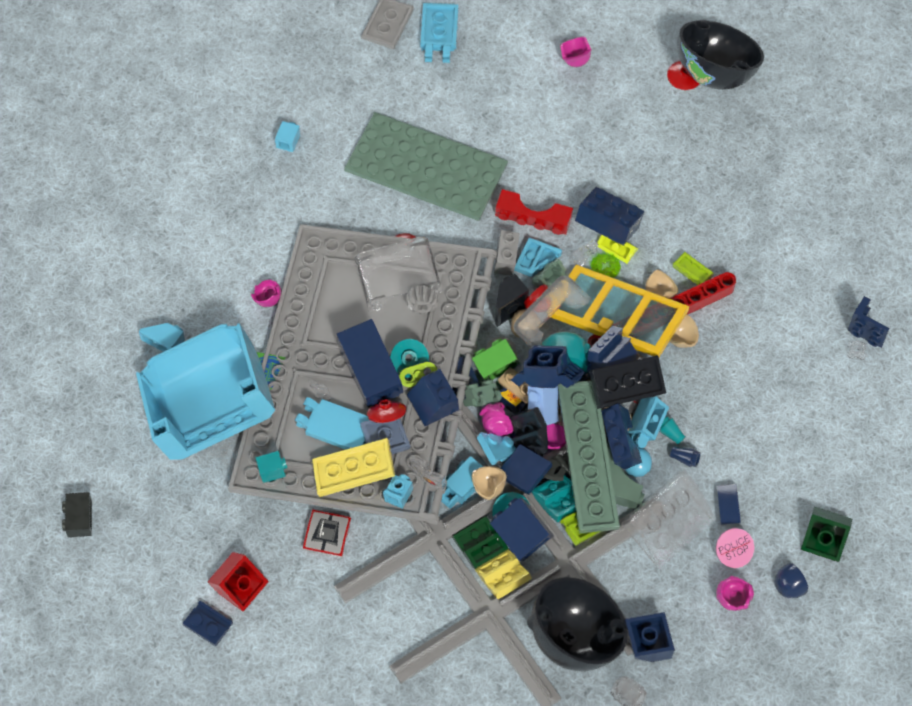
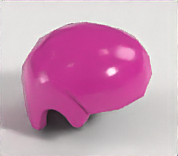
M264 280L260 284L255 285V292L251 294V297L262 307H272L280 299L281 287L276 281Z

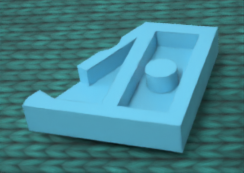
M528 238L514 271L533 277L544 269L547 263H551L562 255V250Z
M481 432L477 437L491 465H495L499 460L503 462L507 458L509 459L516 450L514 442L507 436Z

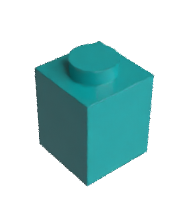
M279 451L255 457L263 483L286 477L284 469H287L285 457H280Z

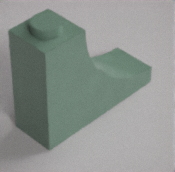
M608 440L607 449L616 504L636 510L637 504L642 505L645 494L641 493L643 485L634 482L623 472L621 467L614 464Z

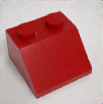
M232 552L207 582L220 596L244 612L269 581L244 554Z

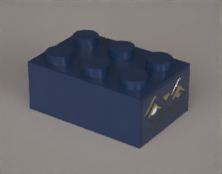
M595 187L580 203L575 221L624 246L639 229L645 211L603 189Z

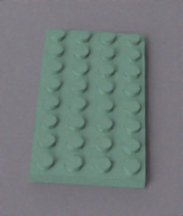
M374 112L344 169L345 172L480 221L508 165V161Z

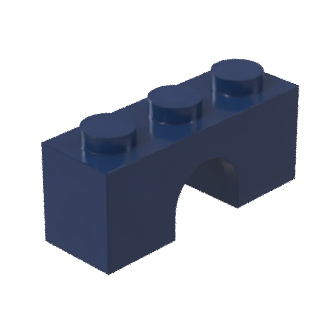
M615 404L601 410L614 464L623 469H628L642 463L638 445L632 441L628 429L633 427L629 410L620 404Z

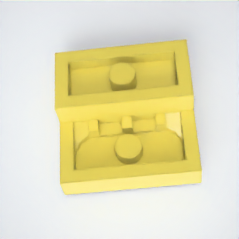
M509 549L475 569L483 583L497 599L502 598L532 579L530 573L519 563L517 557Z

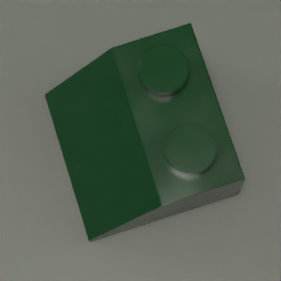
M814 506L801 550L839 562L853 519Z

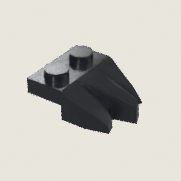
M535 407L511 415L509 418L516 435L511 440L514 442L516 449L521 444L543 457V453L548 452L547 424L539 408Z

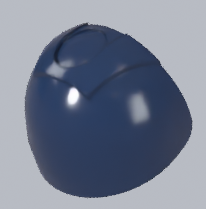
M787 563L779 569L774 584L777 591L783 597L799 598L808 592L807 581L795 564Z

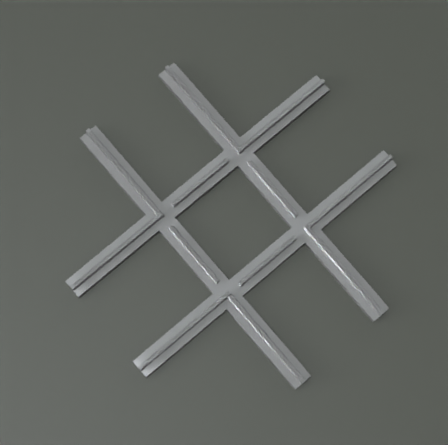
M463 403L461 423L458 424L457 428L486 466L501 468L507 459L503 462L499 460L495 465H491L477 440L478 435L481 432L486 433V431ZM566 444L562 448L548 453L543 458L554 460L556 455L561 454L568 462ZM561 466L556 468L554 474L559 472ZM543 477L542 480H541L539 483H541L542 481L546 480V478ZM506 482L502 493L496 498L486 500L479 496L441 519L436 525L424 521L406 519L416 532V536L335 585L334 588L346 604L430 552L473 613L391 664L389 668L400 684L486 630L540 706H553L561 700V697L504 618L534 600L545 584L557 578L572 577L582 579L606 592L587 565L666 516V512L662 508L661 501L657 502L654 498L620 519L619 530L601 531L581 545L573 548L547 512L535 499L532 492L527 495ZM508 492H515L523 495L529 501L533 510L554 535L545 543V546L556 560L531 576L532 579L502 598H495L491 601L447 540L491 514L493 505L498 497ZM629 636L624 648L627 656L633 653Z

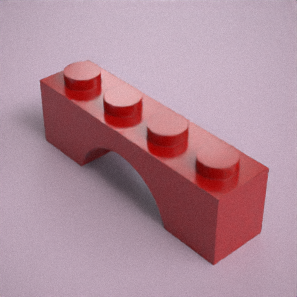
M502 189L496 205L495 216L504 221H516L519 225L527 224L534 226L538 230L546 229L557 235H567L573 216V208L555 203L547 210L533 211L522 203L519 193Z

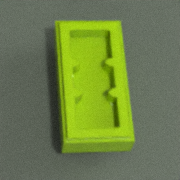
M686 252L672 266L696 285L708 281L714 276L711 270Z

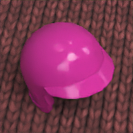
M584 36L568 40L560 45L562 59L571 67H581L591 57L592 50L587 38Z

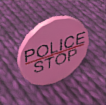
M738 528L726 530L721 534L716 544V553L720 562L731 568L743 567L749 563L755 549L750 534Z

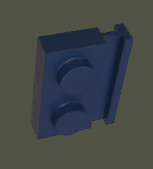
M199 601L196 608L191 611L182 624L216 647L228 629L233 625V621L202 601Z

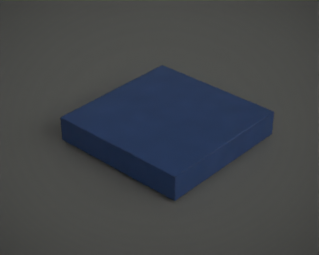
M520 444L500 469L506 473L507 483L529 495L550 470L552 463Z

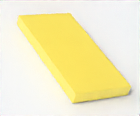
M388 438L312 459L319 497L395 476Z

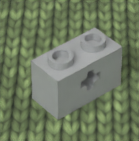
M501 230L497 245L498 254L495 260L494 273L513 275L520 233Z

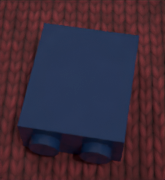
M514 498L508 503L509 507L505 511L501 510L493 516L494 520L490 524L517 559L525 561L554 535L524 498Z

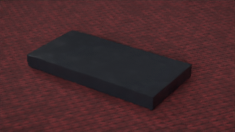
M658 355L589 370L597 409L667 393Z

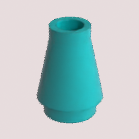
M667 416L664 419L659 432L678 445L686 436L673 418L671 419Z

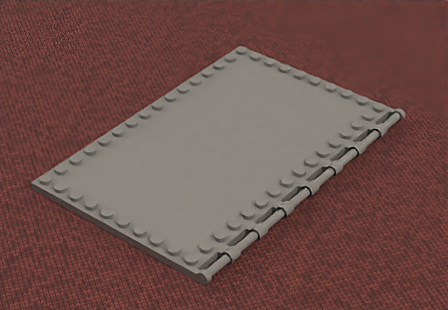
M300 224L262 362L264 372L269 354L276 355L277 360L283 363L282 365H276L272 369V376L276 380L268 385L275 411L269 419L244 430L228 487L229 492L418 520L433 525L438 524L442 495L445 494L447 486L446 477L450 459L453 458L455 450L454 441L457 427L461 423L463 414L461 409L465 390L470 382L469 373L472 358L477 350V336L480 324L483 323L485 314L483 309L487 292L490 291L492 282L490 277L498 252L486 248ZM482 257H486L487 261L485 265L483 276H479L478 272L481 264ZM417 285H425L426 287L432 286L433 289H436L439 304L435 311H429L428 314H420L419 312L413 313L412 310H409L406 295L410 288H416ZM479 289L476 308H471L474 290ZM370 319H373L389 356L393 347L398 342L404 339L418 340L426 347L429 354V362L433 363L437 370L441 369L452 389L453 387L458 388L456 397L458 398L459 411L425 427L407 397V394L413 387L403 386V393L396 398L387 399L401 402L406 406V413L400 420L411 447L409 450L392 454L395 475H406L413 484V491L403 509L384 500L383 492L387 489L392 477L319 497L312 459L345 449L307 436L306 429L296 426L297 422L295 421L298 414H302L309 419L312 412L306 411L304 409L305 405H303L307 397L319 404L323 399L367 416V412L371 407H367L340 353L336 333ZM471 321L473 324L469 341H465L464 335L467 322ZM411 354L406 355V361L412 360ZM460 354H464L465 360L462 373L456 374ZM279 356L285 357V360H281ZM281 368L278 376L274 374L275 370ZM426 368L424 374H430V369ZM405 377V380H406V381H410V380L412 379V378H406V377ZM445 421L450 422L446 443L441 442ZM279 451L280 457H285L287 469H284L286 477L263 483L255 457ZM437 456H442L439 477H433ZM428 478L429 480H431L432 482H434L436 485H433V484L427 482L426 479ZM433 491L435 495L431 513H425L429 492Z

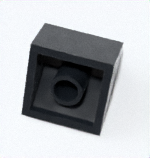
M516 274L505 277L499 285L495 313V325L497 327L511 319L518 310L526 309L524 303L528 298L529 289Z

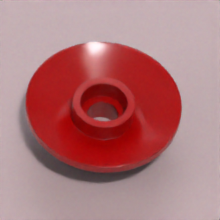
M680 61L673 63L669 67L667 78L675 88L691 90L700 85L688 73L683 72L685 69Z
M382 400L368 410L367 416L369 420L377 423L392 422L405 415L406 406L398 401Z

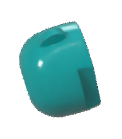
M557 332L551 334L542 342L541 346H566L571 362L586 373L588 372L587 365L589 361L587 358L588 350L591 346L580 335L573 332Z

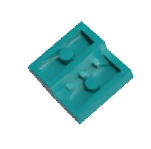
M565 475L563 481L549 480L533 489L532 494L557 523L576 512L572 482Z

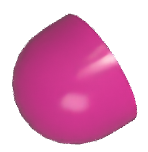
M554 423L547 425L548 449L562 448L566 444L563 426Z

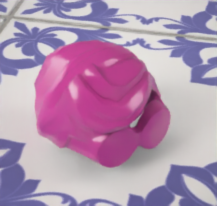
M489 403L480 411L486 433L498 436H506L512 433L513 425L509 416L505 414L503 403Z
M730 576L719 583L716 596L719 603L725 609L740 611L748 609L754 596V589L751 584L743 579Z

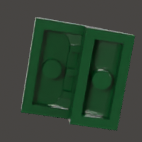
M487 516L452 537L474 569L509 549L491 526Z

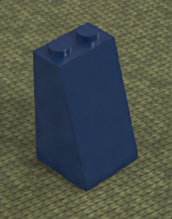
M373 319L336 333L340 353L367 407L374 406L382 400L396 398L403 393L402 382Z

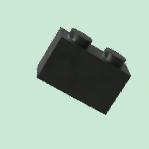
M90 492L65 494V501H62V511L65 513V519H62V530L66 531L68 538L92 536V498Z

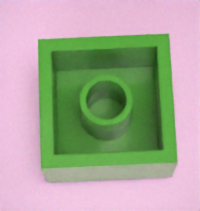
M506 339L494 341L491 344L492 347L487 350L483 348L477 351L475 357L472 358L485 380H494L503 375L510 367L513 369L521 364Z

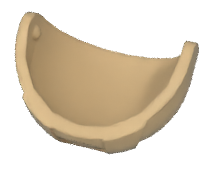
M655 270L646 282L645 290L663 297L672 298L678 293L675 282L661 270Z
M685 315L669 341L676 347H693L698 342V327L689 315Z
M485 466L473 471L472 482L476 492L486 500H492L502 493L507 478L506 473L502 469Z

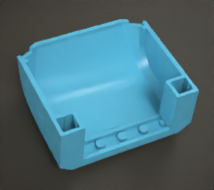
M240 323L237 326L218 325L150 358L147 366L140 373H136L152 441L170 460L187 458L269 419L275 411L261 362L252 342Z

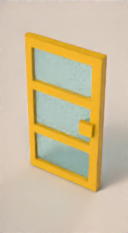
M575 265L545 313L548 317L601 337L611 326L623 328L622 336L631 338L630 342L637 351L660 357L687 314L689 306L588 268Z

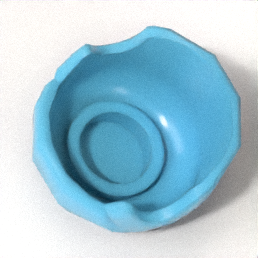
M639 448L642 463L625 469L629 475L641 477L651 470L652 458L645 449Z

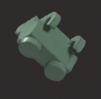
M556 259L554 262L547 263L544 270L539 275L534 276L532 284L537 288L543 284L547 285L551 296H554L556 294L554 287L560 281L564 283L567 279L566 269L561 260Z
M493 379L482 381L481 386H478L477 383L467 385L465 390L466 399L463 401L464 406L479 407L500 401L502 397L501 392L498 390L496 383H493Z

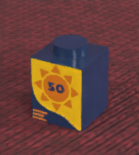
M505 387L500 391L502 397L498 402L503 403L512 413L522 412L528 406V404H525Z

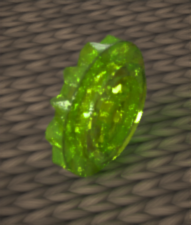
M607 252L601 255L598 253L591 262V270L615 278L621 269L619 259L614 254L610 255ZM608 261H610L609 267H606L602 270L603 264L608 263Z

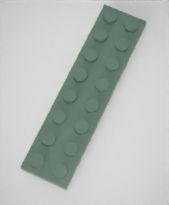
M591 381L576 382L568 389L559 384L558 396L579 533L619 530L620 525L601 408L597 409Z

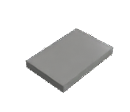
M379 0L361 35V39L395 49L414 11V6L396 0Z

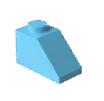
M169 323L139 330L142 341L162 352L185 341L183 330L179 326H173Z

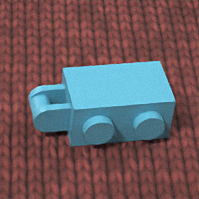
M657 397L641 399L632 418L633 427L628 432L631 434L632 441L638 445V448H644L648 441L656 439L669 409V406Z
M471 456L466 461H461L457 470L446 477L447 486L445 494L442 495L441 502L449 509L457 502L463 504L476 491L472 482L473 471L484 466Z

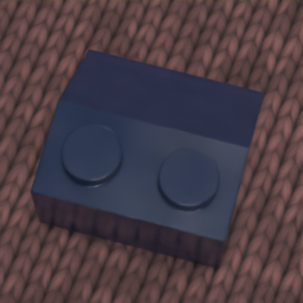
M441 369L422 377L407 394L424 427L459 411L458 398Z
M665 612L625 619L635 659L648 662L672 659L675 648Z

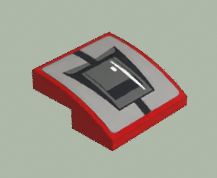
M312 510L303 549L343 556L352 517Z

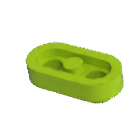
M423 362L404 368L399 373L402 385L405 387L415 386L422 377L426 376L423 372L425 368H429L430 373L437 370L436 366L431 362ZM406 374H411L412 379L410 381L405 380Z

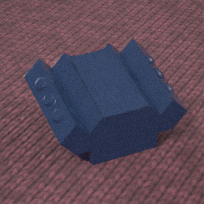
M611 326L588 350L587 360L589 362L587 371L643 359L644 356H641L630 342L631 338L622 336L623 328Z
M533 345V348L528 352V359L523 362V370L517 373L511 381L517 386H521L525 382L531 387L556 388L559 384H562L568 389L578 382L586 372L571 362L566 346Z

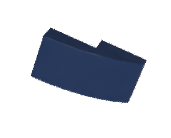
M737 484L717 486L721 525L741 523Z

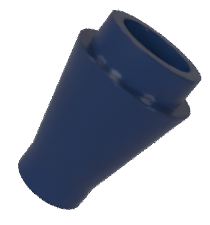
M675 446L672 447L670 458H674L690 468L692 466L697 467L701 452H698L697 449Z

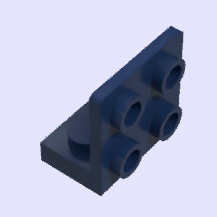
M864 296L852 316L848 331L854 337H861L867 340L871 346L882 348L890 328L868 317L871 307H869L871 299Z

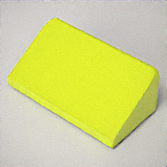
M601 235L596 244L598 248L628 264L639 249L628 242L623 246Z

